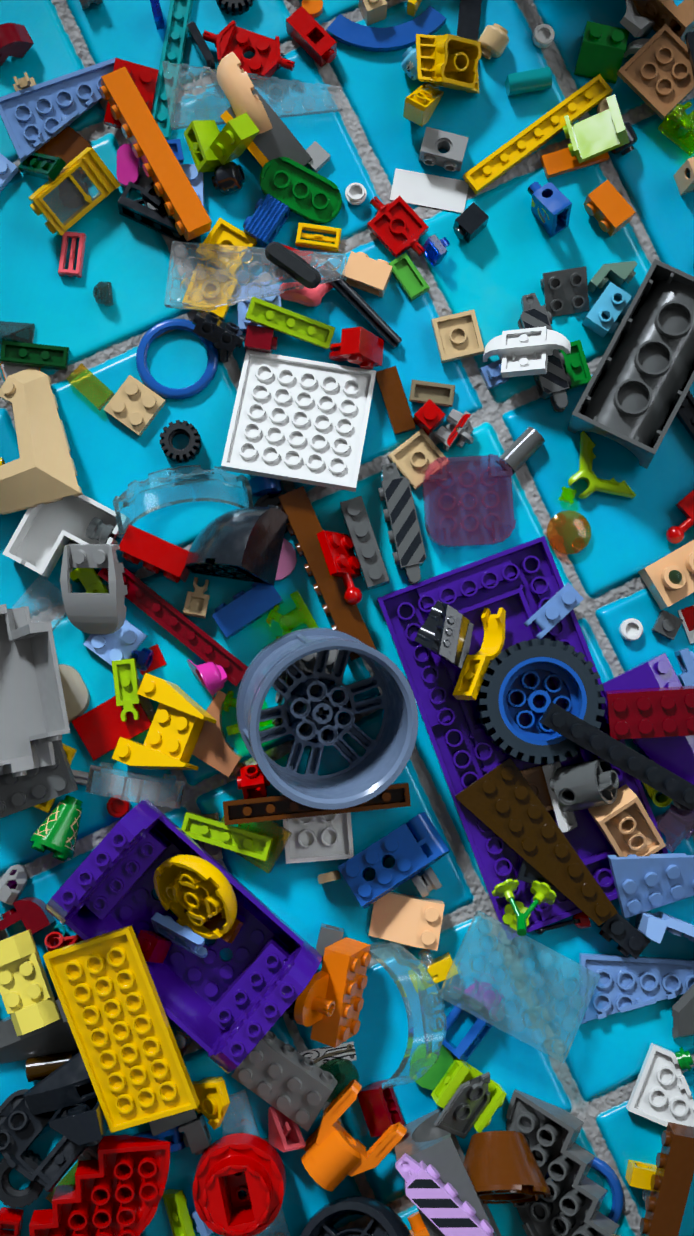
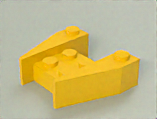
M145 673L137 694L159 702L157 711L144 744L120 737L112 759L141 769L198 770L199 767L189 763L205 720L216 724L217 720L177 684Z

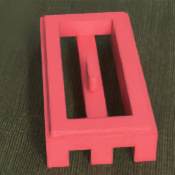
M66 231L63 234L58 269L59 276L68 275V277L76 276L81 278L86 243L85 233ZM69 237H72L68 269H65ZM77 238H79L76 270H74Z

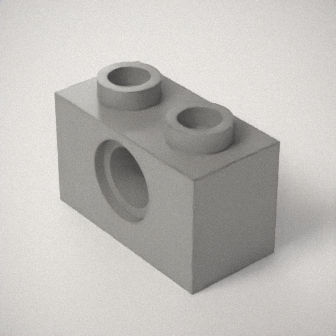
M426 127L419 161L428 166L437 165L444 167L448 171H460L469 137ZM445 149L447 153H440L438 150Z

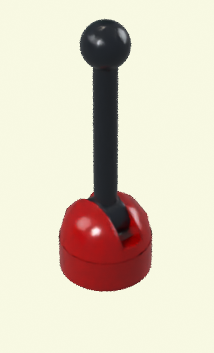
M584 912L573 915L572 920L536 929L535 932L538 935H542L544 931L571 924L580 929L591 927L589 917Z

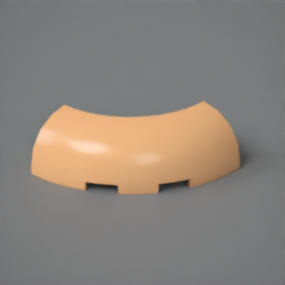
M231 52L222 58L217 67L216 77L218 85L227 97L236 117L247 113L260 132L258 134L264 133L273 128L261 100H259L256 94L253 95L252 93L255 89L247 72L243 68L240 69V60L234 52Z

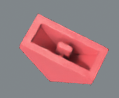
M273 1106L269 1107V1143L282 1152L305 1148L306 1144L299 1125Z

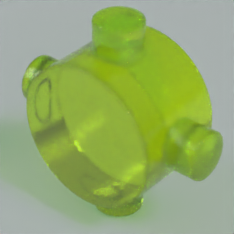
M562 487L563 491L559 500L573 504V499L577 493L576 489Z

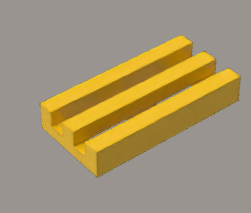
M299 222L295 244L299 247L338 252L342 229ZM302 230L336 235V237L302 233Z

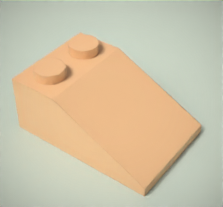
M626 784L618 789L617 798L614 803L588 809L618 857H627L630 854L649 856L666 846L638 796Z
M390 892L373 903L368 936L412 947L438 951L445 904L442 900Z

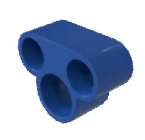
M256 476L248 480L250 497L282 492L280 479Z

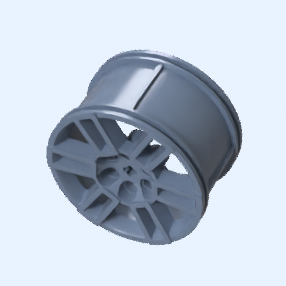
M307 628L293 631L277 638L255 656L247 668L238 690L236 718L241 738L247 750L257 762L267 780L283 795L302 805L318 809L335 810L367 802L386 790L398 778L412 755L418 732V710L408 680L397 665L387 656L344 632L328 628ZM336 649L338 651L331 674H327L325 670L329 652ZM317 652L312 673L304 674L294 664L299 659ZM355 652L369 664L375 675L345 686L342 683L343 675L350 653ZM284 670L294 680L290 686L279 677ZM319 684L320 689L318 693L311 695V686ZM272 686L283 696L281 705L262 709L265 697ZM381 687L382 694L354 701L355 695ZM335 690H341L340 697L337 700H332V693ZM298 701H303L302 709L294 711V704ZM322 707L325 711H322V715L319 716L316 712H319L318 708ZM382 707L384 709L382 725L376 739L372 740L354 724V715ZM341 712H346L345 717L338 721V715ZM276 718L283 719V723L259 731L260 722ZM304 723H308L309 729L306 732L299 733V727ZM324 729H331L327 736L321 737ZM346 733L366 749V753L362 757L358 756L343 740V736ZM292 734L295 739L286 767H281L264 752L261 744ZM307 745L311 746L305 773L298 774L297 769L304 747ZM324 745H333L349 762V767L333 774L319 776L318 769Z

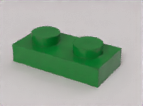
M580 340L570 342L571 352L569 354L558 349L559 353L562 352L565 365L563 367L565 374L568 373L571 379L570 389L588 385L591 379Z

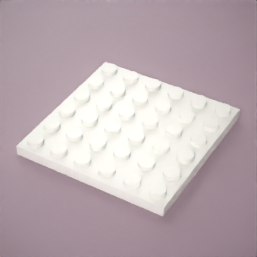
M246 350L221 470L356 492L376 371Z

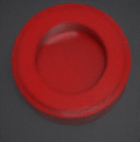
M115 795L107 802V811L115 818L125 816L131 808L129 799L124 795Z

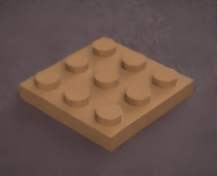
M666 24L617 73L662 120L694 90V76L687 45Z

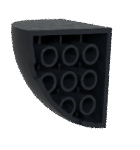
M268 505V507H245L227 512L210 522L198 534L188 552L185 566H188V571L194 574L274 585L288 515L281 511V507Z

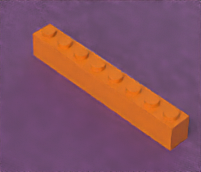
M126 67L101 76L100 93L105 101L108 100L110 103V110L115 120L119 119L123 135L126 139L129 138L133 144L132 150L135 156L141 158L143 170L148 178H152L156 194L159 197L162 196L165 201L164 206L168 215L174 217L178 233L184 235L186 241H189L209 232L212 224L209 215Z

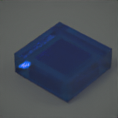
M150 0L157 30L163 29L165 24L159 0Z

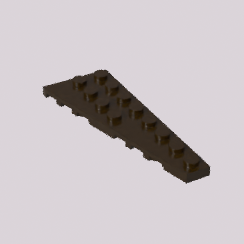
M508 758L455 795V798L598 926L618 913L511 758Z

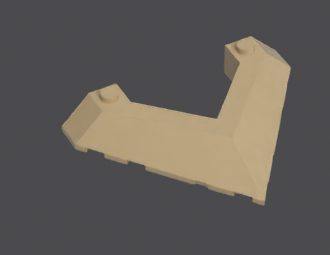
M33 367L9 375L0 388V398L13 407L20 456L19 459L0 466V514L3 515L37 507V505L43 503L49 504L61 501L64 497L71 495L75 497L83 495L82 489L77 482L76 476L78 475L75 464L69 453L71 450L64 425L57 411L59 408L56 397L52 393L50 386L52 384L51 379L47 374Z

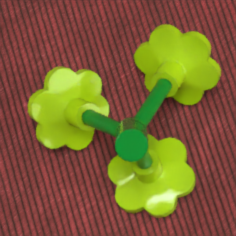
M508 879L503 883L497 884L494 887L495 890L492 891V895L498 897L505 896L506 901L510 902V904L504 907L503 922L508 924L512 930L517 931L519 936H525L531 912L537 904L540 905L545 902L550 905L554 904L556 893L550 889L547 883H540L535 880L530 888L531 893L535 895L533 902L529 908L524 907L521 901H514L515 896L513 892L517 889L519 881Z

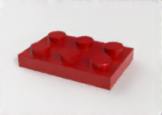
M115 58L113 71L126 67L151 112L159 70ZM107 102L104 125L121 129L122 125L119 119L115 120L110 110L111 105Z

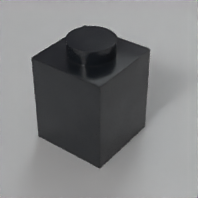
M473 202L455 219L454 232L458 238L464 239L469 243L487 226L489 216Z

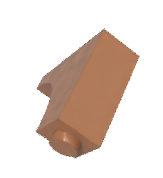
M218 691L206 710L217 722L214 724L205 720L192 755L227 777H230L232 773L237 775L243 763L240 762L242 756L237 754L229 745L223 732L222 711L229 695Z

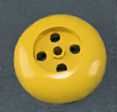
M183 854L168 858L156 869L154 873L156 894L165 910L170 909L179 918L176 921L178 924L190 927L194 933L207 939H218L231 929L237 915V900L230 882L217 867L203 858ZM220 912L222 913V918L226 919L225 924L220 930L216 928L210 931L203 926L208 918H212Z

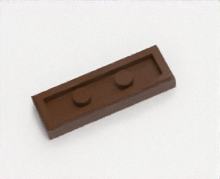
M396 366L377 371L376 380L394 436L415 430L414 420Z

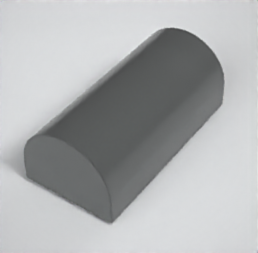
M528 427L498 460L514 474L544 444L545 440L537 430Z

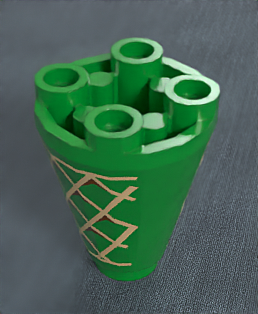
M66 795L64 800L57 804L29 840L33 843L31 848L42 853L45 850L53 852L52 857L63 862L67 861L68 858L72 859L83 802Z

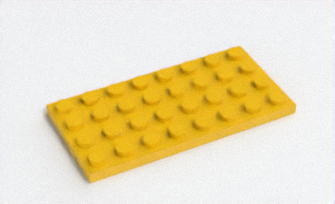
M132 925L47 952L43 955L111 1133L192 1110L199 1106L200 1102Z

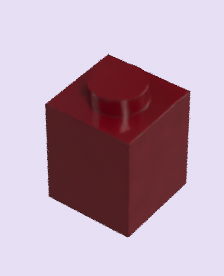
M248 325L244 343L245 352L246 350L272 354L273 350H277L278 337H275L274 329Z
M140 930L137 937L146 961L154 963L164 962L172 944L170 940L155 932Z

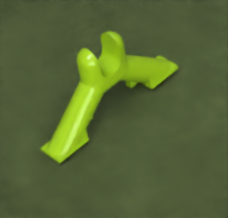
M582 431L579 434V471L569 478L568 485L571 486L581 479L586 481L588 487L578 496L580 499L589 497L595 491L633 499L636 494L632 492L631 487L624 480L622 482H617L614 478L605 480L595 475L592 471L593 459L596 458V455L593 453V448L596 444L592 442L585 431Z

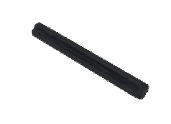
M329 263L324 264L320 268L319 273L392 348H396L401 343L402 339Z

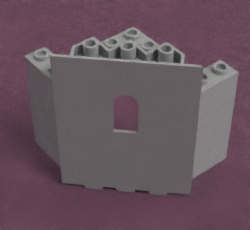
M6 604L0 605V775L12 773L13 777L27 775L26 770L55 765L52 741L62 740V735L70 733L51 621L32 624L29 606L7 609Z

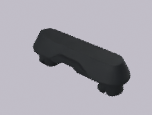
M272 242L267 245L265 249L266 258L307 288L313 289L320 284V273L296 253L278 242Z

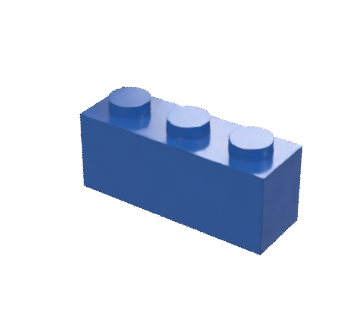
M253 583L251 585L252 589L246 593L244 590L240 591L232 597L234 601L228 605L222 603L214 609L215 613L212 614V617L227 639H230L284 603L273 585Z

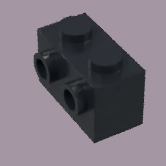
M619 913L600 926L595 923L601 929L599 934L609 943L611 940H614L618 944L616 949L626 957L631 955L637 959L651 942Z

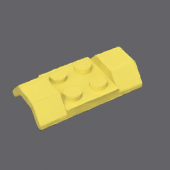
M30 929L0 941V994L7 1014H10L17 1036L27 1034L61 1019Z

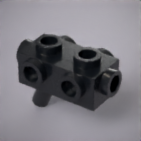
M197 312L192 322L195 325L193 333L214 343L213 346L220 349L219 361L228 362V352L233 353L236 347L240 348L246 337L242 335L243 331L239 330L240 328L234 323H226L220 320V317L213 312Z

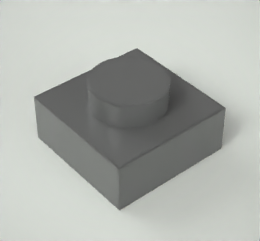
M662 610L652 631L669 640H674L683 620Z

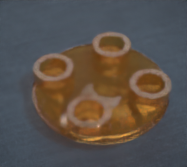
M568 510L557 513L547 526L549 545L563 554H575L582 551L588 545L591 538L589 522L583 515L575 511Z

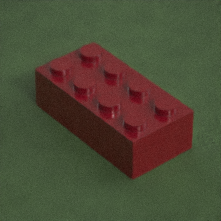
M694 686L606 691L609 736L614 739L694 735Z

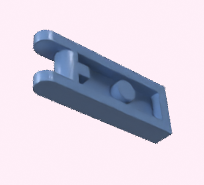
M568 582L536 611L524 625L527 627L534 621L542 630L536 636L540 640L584 598Z
M156 913L151 918L155 933L200 958L207 956V949L203 947L205 944L204 938L194 933L190 927L186 925L181 926L170 916H163L159 913Z

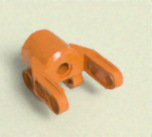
M355 1079L324 1110L320 1126L306 1140V1147L303 1148L306 1153L301 1157L302 1164L309 1175L322 1188L333 1192L347 1175L352 1177L376 1168L399 1143L407 1131L400 1122L391 1125L366 1151V1146L358 1139H354L340 1125L341 1122L338 1120L357 1099V1094L362 1088V1085Z

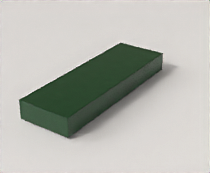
M34 152L20 163L18 170L26 175L55 181L66 165V162L59 157Z
M2 340L0 363L67 371L70 349L69 347Z

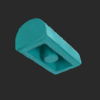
M545 67L509 74L505 81L507 95L511 96L550 89L552 87L551 68Z

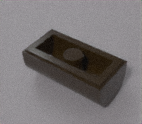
M70 1051L27 1058L26 1076L28 1082L43 1080L75 1056V1053Z

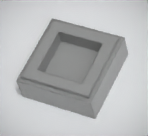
M316 141L306 149L312 158L307 166L316 173L331 159V155Z

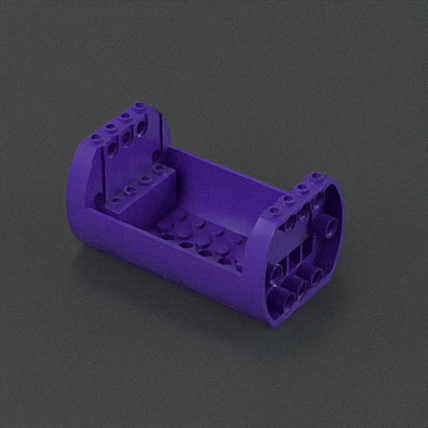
M144 799L112 828L51 897L45 909L62 925H68L83 940L132 925L137 938L140 930L155 932L151 918L156 913L170 916L175 922L179 919L170 912V909L166 911L160 900L156 899L152 893L154 889V873L165 860L176 855H194L207 860L217 867L228 879L234 890L237 900L236 918L244 923L233 943H228L222 938L216 939L212 945L205 943L203 947L207 949L208 954L205 958H200L172 942L163 963L146 961L166 1015L209 1053L208 1057L222 1070L230 1073L241 1064L306 988L322 961V955L148 799ZM229 948L233 953V957L230 960L222 959L220 956L222 949Z

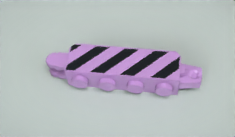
M406 1153L395 1163L396 1169L404 1178L406 1196L445 1236H493L494 1229L485 1219L479 1220L475 1215L476 1211L467 1201L463 1203L457 1197L458 1192L449 1182L446 1185L439 1178V1172L431 1164L427 1166L423 1161L418 1163Z

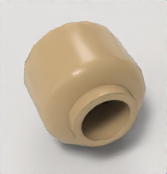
M497 23L485 27L478 39V42H481L480 47L484 58L488 60L492 57L499 58L509 43L508 31Z

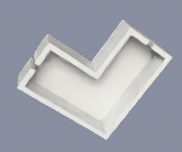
M71 495L64 497L61 501L49 504L43 503L37 505V507L27 509L3 555L49 578L64 551V546L68 544L69 540L77 544H100L97 539L92 540L85 536L86 530L94 517L100 518L106 525L111 524L115 526L112 531L115 536L114 538L109 537L106 544H118L115 540L116 537L121 539L130 521L125 516L85 495L76 497Z

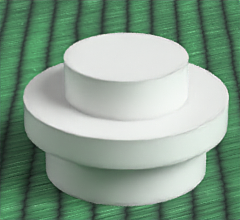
M352 183L345 190V198L352 205H359L366 199L367 191L360 183Z

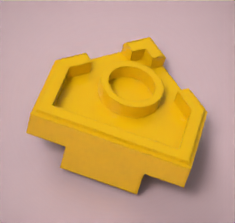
M222 1076L206 1077L201 1081H192L200 1102L195 1110L198 1113H202L209 1120L208 1124L215 1130L220 1127L230 1104L225 1081Z

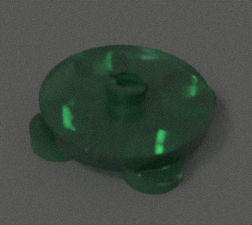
M334 1058L319 1066L323 1071L330 1072L338 1081L327 1102H332L353 1079L359 1082L358 1071L348 1059Z

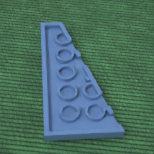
M115 58L0 97V117L21 163L103 99L99 87H101V76L113 72Z
M685 853L650 854L649 856L630 854L627 857L607 855L621 912L625 918L694 896V855H686Z
M579 953L577 1024H584L586 1021L605 1018L607 1015L618 1012L623 1013L655 1004L657 1001L676 998L678 995L685 994L694 984V959L638 956L635 959L633 956L626 957L624 955Z

